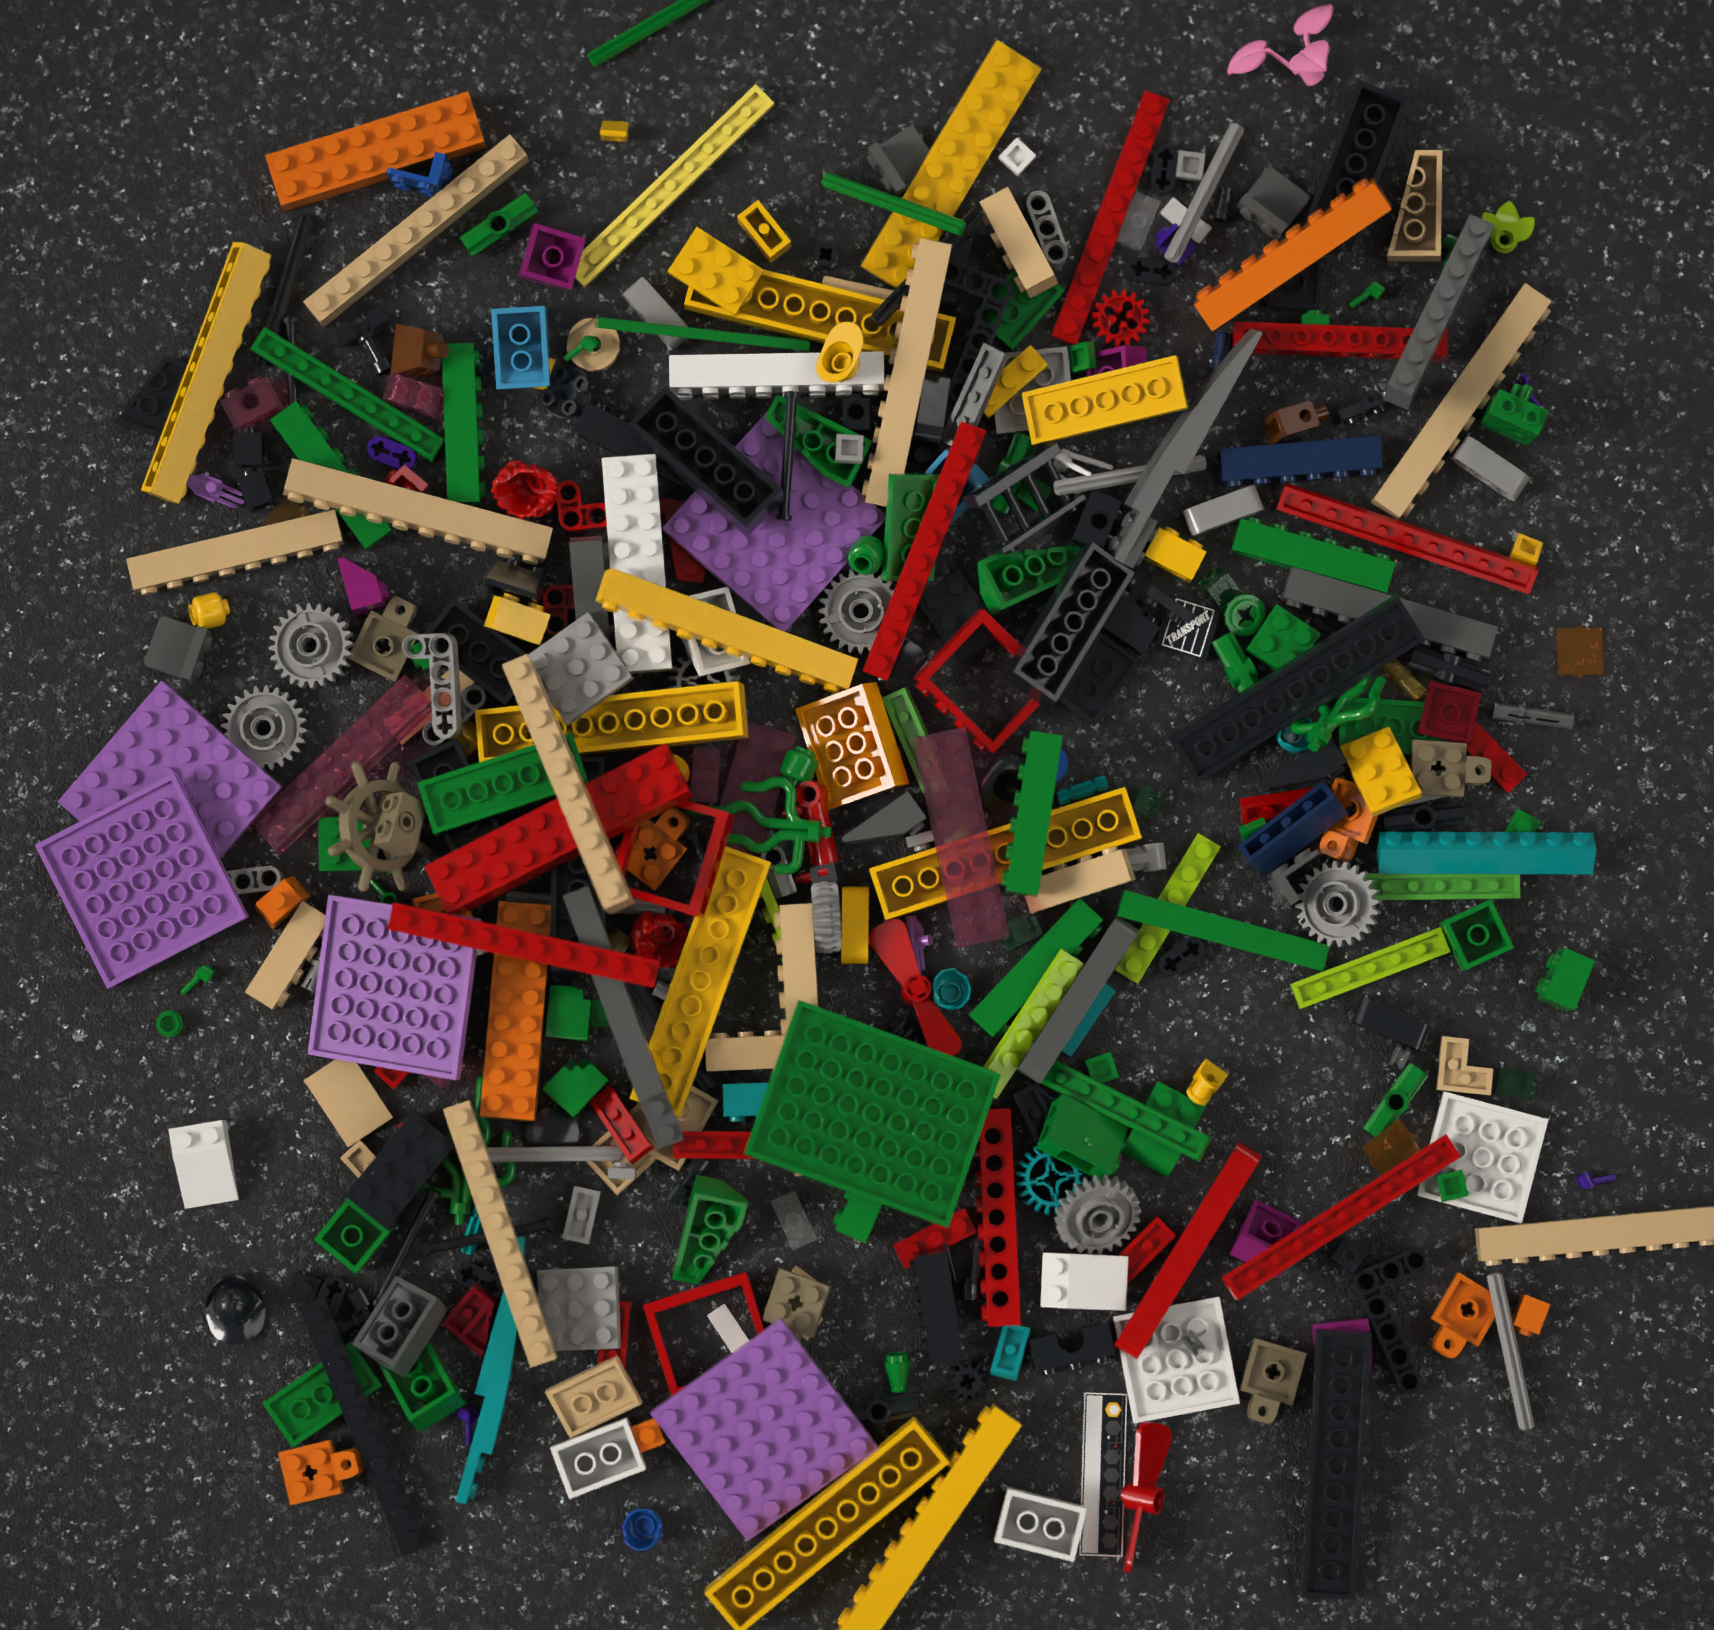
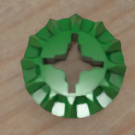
M1247 593L1235 596L1231 602L1227 603L1226 612L1223 613L1226 621L1225 625L1231 632L1239 636H1248L1255 633L1262 626L1265 619L1263 603L1256 596ZM1239 609L1245 611L1247 609L1246 612L1247 614H1249V617H1251V620H1249L1248 618H1242L1240 620L1241 616L1238 614L1239 612H1237V610Z

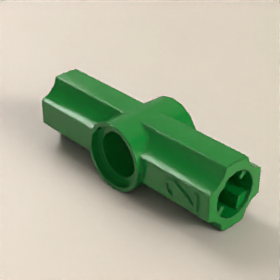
M524 193L501 210L492 212L485 221L461 236L460 240L471 256L475 257L498 240L507 238L511 231L539 212L527 194ZM496 220H504L506 226L503 230L496 231L492 228L493 223Z
M1015 433L1007 455L1002 459L996 476L1033 452L1035 446L1032 445L1030 436ZM1020 480L1013 484L1014 489L1012 491L1014 494L1017 489H1020L1022 484ZM998 494L992 498V505L997 513L1007 515L1010 508L1003 495Z
M1233 632L1212 642L1216 653L1225 667L1226 677L1232 687L1237 689L1238 693L1259 681L1257 678L1259 675L1254 664L1248 656H1245Z
M1409 1062L1390 1090L1384 1094L1382 1101L1365 1123L1363 1129L1382 1142L1400 1115L1407 1109L1410 1101L1425 1082L1428 1075ZM1394 1094L1399 1095L1402 1099L1401 1107L1396 1110L1389 1106V1098Z

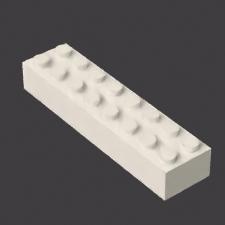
M861 352L859 355V371L853 378L843 383L825 382L818 376L816 363L820 353L669 355L670 390L681 400H690L692 395H703V399H719V395H730L731 399H744L746 394H756V398L766 399L772 398V394H783L784 397V391L809 393V397L813 398L825 397V393H836L837 397H848L850 394L863 392V395L866 397L878 396L879 392H884V352Z
M656 455L602 458L610 569L614 568L666 588ZM620 610L617 613L614 612L616 651L629 672L634 674L672 671L669 628L667 631L659 630L652 627V622L643 619L642 622L629 619L627 617L628 613Z

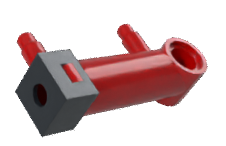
M804 781L800 783L796 788V800L800 804L796 806L798 816H803L804 820L821 821L823 827L832 828L827 805L829 797L827 787L819 781ZM811 787L816 791V797L813 801L808 798V791ZM786 810L781 811L783 818H787ZM833 830L831 838L821 837L820 842H808L812 867L809 868V872L795 875L794 882L796 884L812 882L813 885V883H820V881L835 883L846 881L843 862L838 860Z

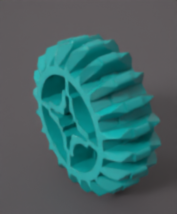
M1034 1146L1033 1150L1036 1153L1034 1157L1028 1152L1025 1153V1157L1030 1160L1028 1164L1023 1161L1018 1163L1021 1167L1025 1168V1171H1016L1015 1175L1023 1177L1024 1180L1016 1182V1187L1025 1186L1026 1189L1021 1191L1019 1196L1024 1197L1027 1194L1030 1196L1025 1202L1027 1206L1031 1205L1033 1201L1037 1202L1034 1207L1036 1212L1043 1205L1045 1206V1215H1049L1050 1207H1054V1212L1058 1215L1055 1209L1061 1206L1059 1201V1185L1063 1181L1074 1179V1183L1083 1185V1181H1080V1176L1088 1174L1079 1171L1071 1165L1072 1171H1057L1052 1156L1045 1152H1040L1036 1148L1037 1146ZM1044 1158V1173L1041 1176L1030 1178V1172L1034 1164ZM1049 1164L1051 1171H1055L1054 1175L1066 1176L1055 1181L1054 1193L1053 1187L1049 1186V1182L1047 1184L1045 1181L1038 1182V1180L1049 1176ZM1073 1183L1072 1189H1071L1070 1191H1074V1190H1075V1188H1074V1183ZM1031 1186H1046L1051 1195V1201L1039 1198L1033 1192Z

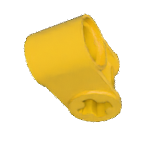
M1205 1059L1192 1077L1193 1080L1187 1089V1095L1193 1102L1199 1105H1206L1212 1094L1222 1085L1228 1073L1208 1059Z

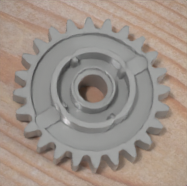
M849 570L848 578L839 574L840 582L837 583L831 580L830 583L833 589H824V593L828 598L820 599V603L825 605V608L819 609L818 613L825 615V617L819 623L828 626L823 633H832L831 643L836 640L839 641L838 649H842L847 645L848 653L851 654L853 649L857 648L859 655H862L864 648H867L869 652L871 651L894 590L891 591L889 589L892 581L885 584L882 582V574L878 578H874V573L868 576L863 574L856 576L852 570ZM863 605L867 607L869 614L865 618H857L853 613L856 606Z
M308 603L306 610L302 606L297 605V613L288 610L289 618L280 617L282 626H273L274 630L277 631V635L269 637L275 641V645L268 647L269 650L275 652V655L270 660L278 662L274 669L276 671H283L281 677L285 680L290 678V684L295 686L299 682V687L303 689L307 687L308 683L313 690H316L317 683L325 688L327 679L335 683V674L344 676L341 668L343 666L350 667L346 658L354 657V654L348 651L350 647L355 646V643L348 641V638L353 633L345 631L349 623L346 621L340 622L342 619L341 614L333 615L334 609L330 607L324 611V606L318 604L316 609H314V606ZM312 640H316V649L308 653L307 644Z
M265 685L263 692H260L259 688L254 686L253 694H250L245 689V697L243 699L235 696L237 704L227 705L231 709V713L223 714L228 719V722L221 724V727L227 729V733L224 735L262 769H265V766L268 765L270 770L274 771L276 763L284 768V759L287 758L292 762L294 761L292 752L301 753L297 745L306 743L300 736L301 734L308 733V730L301 728V725L306 723L307 719L299 718V715L304 710L302 708L295 709L298 701L296 699L288 701L290 695L288 692L280 696V689L277 687L270 693V688ZM269 722L271 725L270 732L265 736L259 735V724Z
M1333 861L1331 868L1329 863H1323V870L1314 867V876L1310 874L1305 875L1308 884H1299L1304 892L1297 894L1302 900L1301 903L1295 905L1296 908L1302 909V913L1297 918L1305 919L1302 928H1311L1309 936L1318 934L1317 942L1321 943L1327 939V946H1333L1336 941L1338 947H1343L1346 940L1349 945H1353L1354 937L1359 941L1364 940L1362 932L1371 933L1369 924L1375 925L1378 923L1373 916L1381 914V911L1375 908L1377 904L1382 903V900L1375 899V895L1380 892V889H1372L1371 886L1375 883V879L1367 881L1368 871L1359 874V865H1354L1350 869L1348 861L1344 862L1342 867L1339 861ZM1337 896L1343 900L1344 905L1341 911H1337L1333 904Z
M1107 1174L1103 1176L1102 1180H1099L1094 1175L1091 1182L1083 1178V1185L1080 1186L1074 1183V1191H1065L1068 1198L1059 1199L1062 1207L1055 1209L1058 1216L1054 1217L1057 1224L1056 1229L1063 1242H1067L1070 1249L1076 1247L1079 1253L1086 1249L1088 1254H1092L1097 1249L1098 1253L1102 1254L1103 1248H1107L1111 1252L1113 1244L1121 1247V1239L1129 1240L1128 1232L1137 1230L1133 1223L1140 1222L1137 1215L1141 1213L1138 1205L1140 1202L1133 1188L1128 1187L1125 1180L1120 1182L1116 1176L1111 1181Z

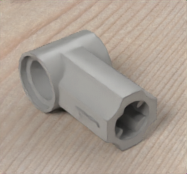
M1164 843L1140 845L1138 848H1125L1133 871L1153 872L1167 869Z
M776 846L774 850L781 854V860L778 864H788L783 849ZM762 853L761 859L766 860V853ZM771 865L767 877L775 899L797 892L792 874H777L774 871L776 865Z

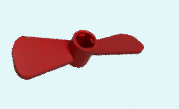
M889 919L876 926L869 935V946L902 986L900 992L901 999L906 1005L914 1007L927 1047L955 1056L961 1050V1039L929 996L931 984L926 977L920 975L905 923L899 919Z
M1150 1421L1141 1423L1136 1430L1133 1482H1129L1127 1486H1124L1121 1492V1501L1124 1503V1507L1135 1510L1124 1559V1573H1130L1142 1512L1158 1515L1164 1503V1490L1155 1487L1172 1442V1432L1168 1426Z

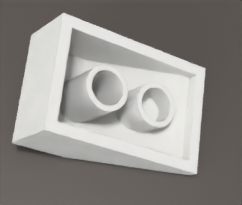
M729 587L689 596L736 614ZM693 637L692 640L681 638L699 677L750 664L748 657L741 656V658H736L726 654V649L718 646L717 649L703 646L701 644L702 641Z
M226 1120L168 1129L185 1209L239 1200Z
M1044 1252L1041 1307L1126 1311L1129 1256Z

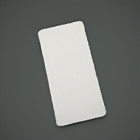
M1172 198L1163 208L1161 214L1172 224L1176 223L1179 226L1187 208L1178 200ZM1200 219L1191 239L1200 243L1211 230V226Z
M725 1304L707 1315L731 1353L749 1341Z

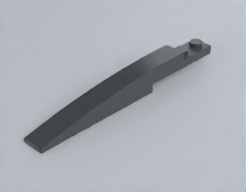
M1249 329L1194 395L1188 404V409L1183 410L1153 454L1124 503L1133 508L1131 513L1126 514L1121 524L1122 530L1109 544V554L1115 560L1122 564L1125 562L1174 471L1183 475L1186 473L1263 334L1262 332Z
M589 886L564 894L563 897L579 942L613 950ZM591 974L638 1101L642 1105L658 1149L684 1140L626 982Z

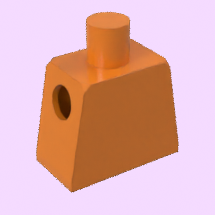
M294 876L288 877L263 896L255 904V910L274 930L298 909L302 901L306 902L312 896Z

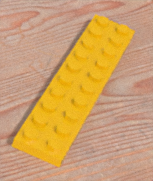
M995 41L901 198L953 216L1042 68L1000 41ZM892 212L860 266L896 289L907 277L908 269L914 270L916 259L911 258L914 242L919 243L920 238L938 241L944 230Z
M727 846L704 919L694 917L649 1042V1048L675 1115L679 1117L682 1116L772 864L769 861ZM633 1087L629 1099L638 1101L637 1095Z

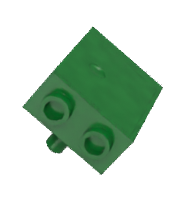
M1516 383L1510 393L1500 389L1490 399L1479 425L1528 446L1539 435L1549 410L1528 402L1534 390L1532 386L1527 384L1522 386Z
M1062 1094L1051 1104L1036 1148L1092 1177L1096 1175L1099 1180H1102L1105 1174L1107 1176L1114 1175L1119 1167L1120 1161L1117 1159L1119 1153L1126 1146L1127 1138L1125 1136L1128 1127Z

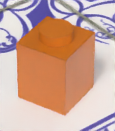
M1521 1294L1512 1316L1513 1325L1517 1326L1515 1332L1528 1337L1531 1336V1333L1539 1335L1550 1304Z
M653 1417L630 1427L640 1453L666 1443L663 1430Z

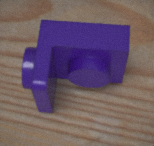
M1176 223L1171 227L1168 225L1164 226L1156 235L1158 240L1155 247L1164 255L1179 227ZM1189 240L1179 262L1173 264L1178 268L1197 247Z

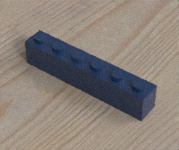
M1380 436L1223 448L1218 452L1221 484H1228V488L1244 486L1243 482L1253 481L1256 486L1268 485L1270 480L1281 479V483L1297 482V478L1307 477V481L1323 480V476L1334 475V479L1349 478L1350 473H1360V477L1375 476L1376 471H1380L1383 468Z

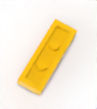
M1031 345L1003 369L983 413L988 419L1048 367L1046 361Z

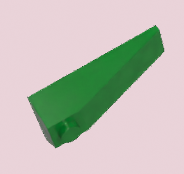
M777 394L765 419L784 437L786 398ZM797 404L794 448L824 477L849 489L871 451L873 441L863 437L862 464L835 463L837 434H859Z
M1080 546L1050 547L1049 549L1040 550L1025 549L1023 551H1014L1008 555H1003V553L994 554L977 562L980 594L991 616L994 617L1056 587L1078 553Z
M696 1175L672 1280L698 1285L714 1264L715 1258L721 1250L725 1249L729 1244V1239L742 1226L748 1200L723 1180Z

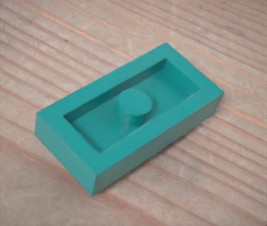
M1020 1325L1003 1326L990 1370L991 1375L1017 1381L1031 1333L1030 1328Z

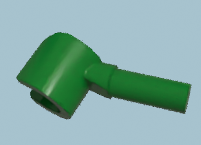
M1451 234L1446 235L1441 245L1448 249L1443 269L1458 240L1457 237Z
M1372 282L1363 294L1349 303L1352 309L1366 300L1369 295L1377 300L1385 288L1378 282Z
M587 335L582 338L576 348L563 356V358L568 362L582 352L584 348L589 353H592L599 346L600 342L593 336Z
M376 879L370 881V884L380 894L382 903H401L394 893H388L384 890Z
M207 965L199 967L192 980L180 990L181 993L186 995L200 979L208 983L213 977L215 970Z

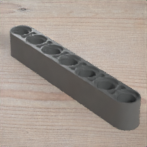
M1115 917L1017 1070L1039 1084L1042 1082L1134 940L1139 929L1122 918Z

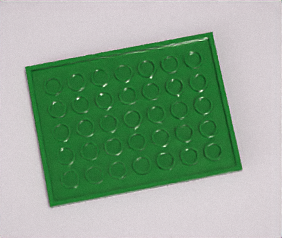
M798 1000L743 1154L948 1228L1001 1074Z

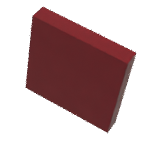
M1429 681L1417 734L1455 743H1467L1469 746L1482 693Z

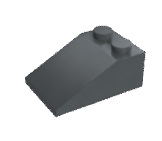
M907 791L843 836L842 842L844 845L903 837L908 833L910 836H913L924 829L925 825L923 822L926 821V816Z

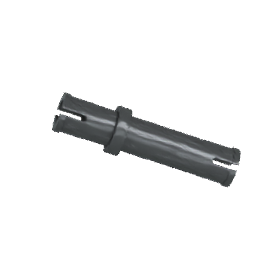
M1494 702L1491 713L1492 719L1515 721L1517 725L1529 723L1572 730L1574 723V713L1524 707V704L1518 703L1516 706Z

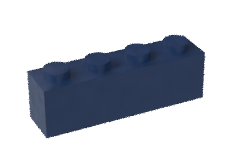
M1322 781L1240 843L1238 848L1251 866L1264 878L1345 817L1348 812L1325 782Z

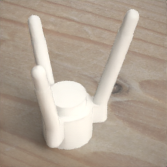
M1065 448L1054 457L1055 461L1053 462L1061 479L1066 478L1060 472L1066 473L1069 468L1086 476H1091L1090 471L1072 463L1073 459L1109 470L1114 468L1111 464L1072 453Z

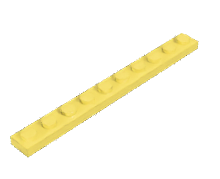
M755 84L582 251L575 279L584 288L591 283L774 106V102Z

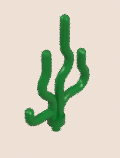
M1371 674L1344 693L1336 702L1332 711L1328 707L1332 699L1319 706L1318 711L1321 716L1318 722L1303 724L1305 719L1303 716L1291 724L1292 732L1297 735L1308 734L1307 739L1310 742L1308 748L1311 751L1316 752L1319 748L1326 747L1331 739V733L1337 726L1344 722L1364 719L1376 711L1381 701L1380 693L1386 684V679L1383 676L1376 678L1369 692V702L1364 707L1357 710L1344 711L1351 701L1368 689L1372 681Z
M781 776L771 777L762 782L743 781L740 783L739 788L743 792L759 793L766 792L775 787H782L786 792L785 810L788 819L766 817L754 804L744 800L734 801L726 806L704 805L730 814L744 811L762 827L788 829L773 834L763 843H757L748 836L740 834H730L727 844L741 845L750 852L758 854L767 853L782 841H794L792 862L790 864H777L774 868L775 873L780 875L793 874L799 870L803 862L805 841L820 842L821 837L831 838L832 828L823 827L821 821L804 820L798 816L796 812V788L793 782ZM684 809L685 813L688 815L707 816L704 814Z
M483 1075L477 1077L475 1114L487 1147L492 1134L487 1118L480 1117ZM447 1123L446 1135L453 1140ZM503 1130L500 1134V1147H510L511 1133L508 1130ZM448 1156L442 1163V1166L451 1176V1188L431 1187L427 1182L420 1192L426 1196V1188L431 1187L441 1193L440 1198L451 1199L450 1214H455V1225H465L466 1215H471L473 1197L464 1170L462 1181L460 1170ZM503 1162L506 1169L505 1174L497 1178L500 1188L508 1186L515 1178L516 1162Z

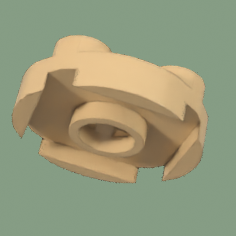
M586 318L576 323L570 330L567 339L568 353L576 348L582 338L587 335L593 336L601 342L598 346L599 350L589 353L584 348L582 352L571 359L577 367L589 373L602 371L610 367L620 352V340L617 331L595 328L596 319Z

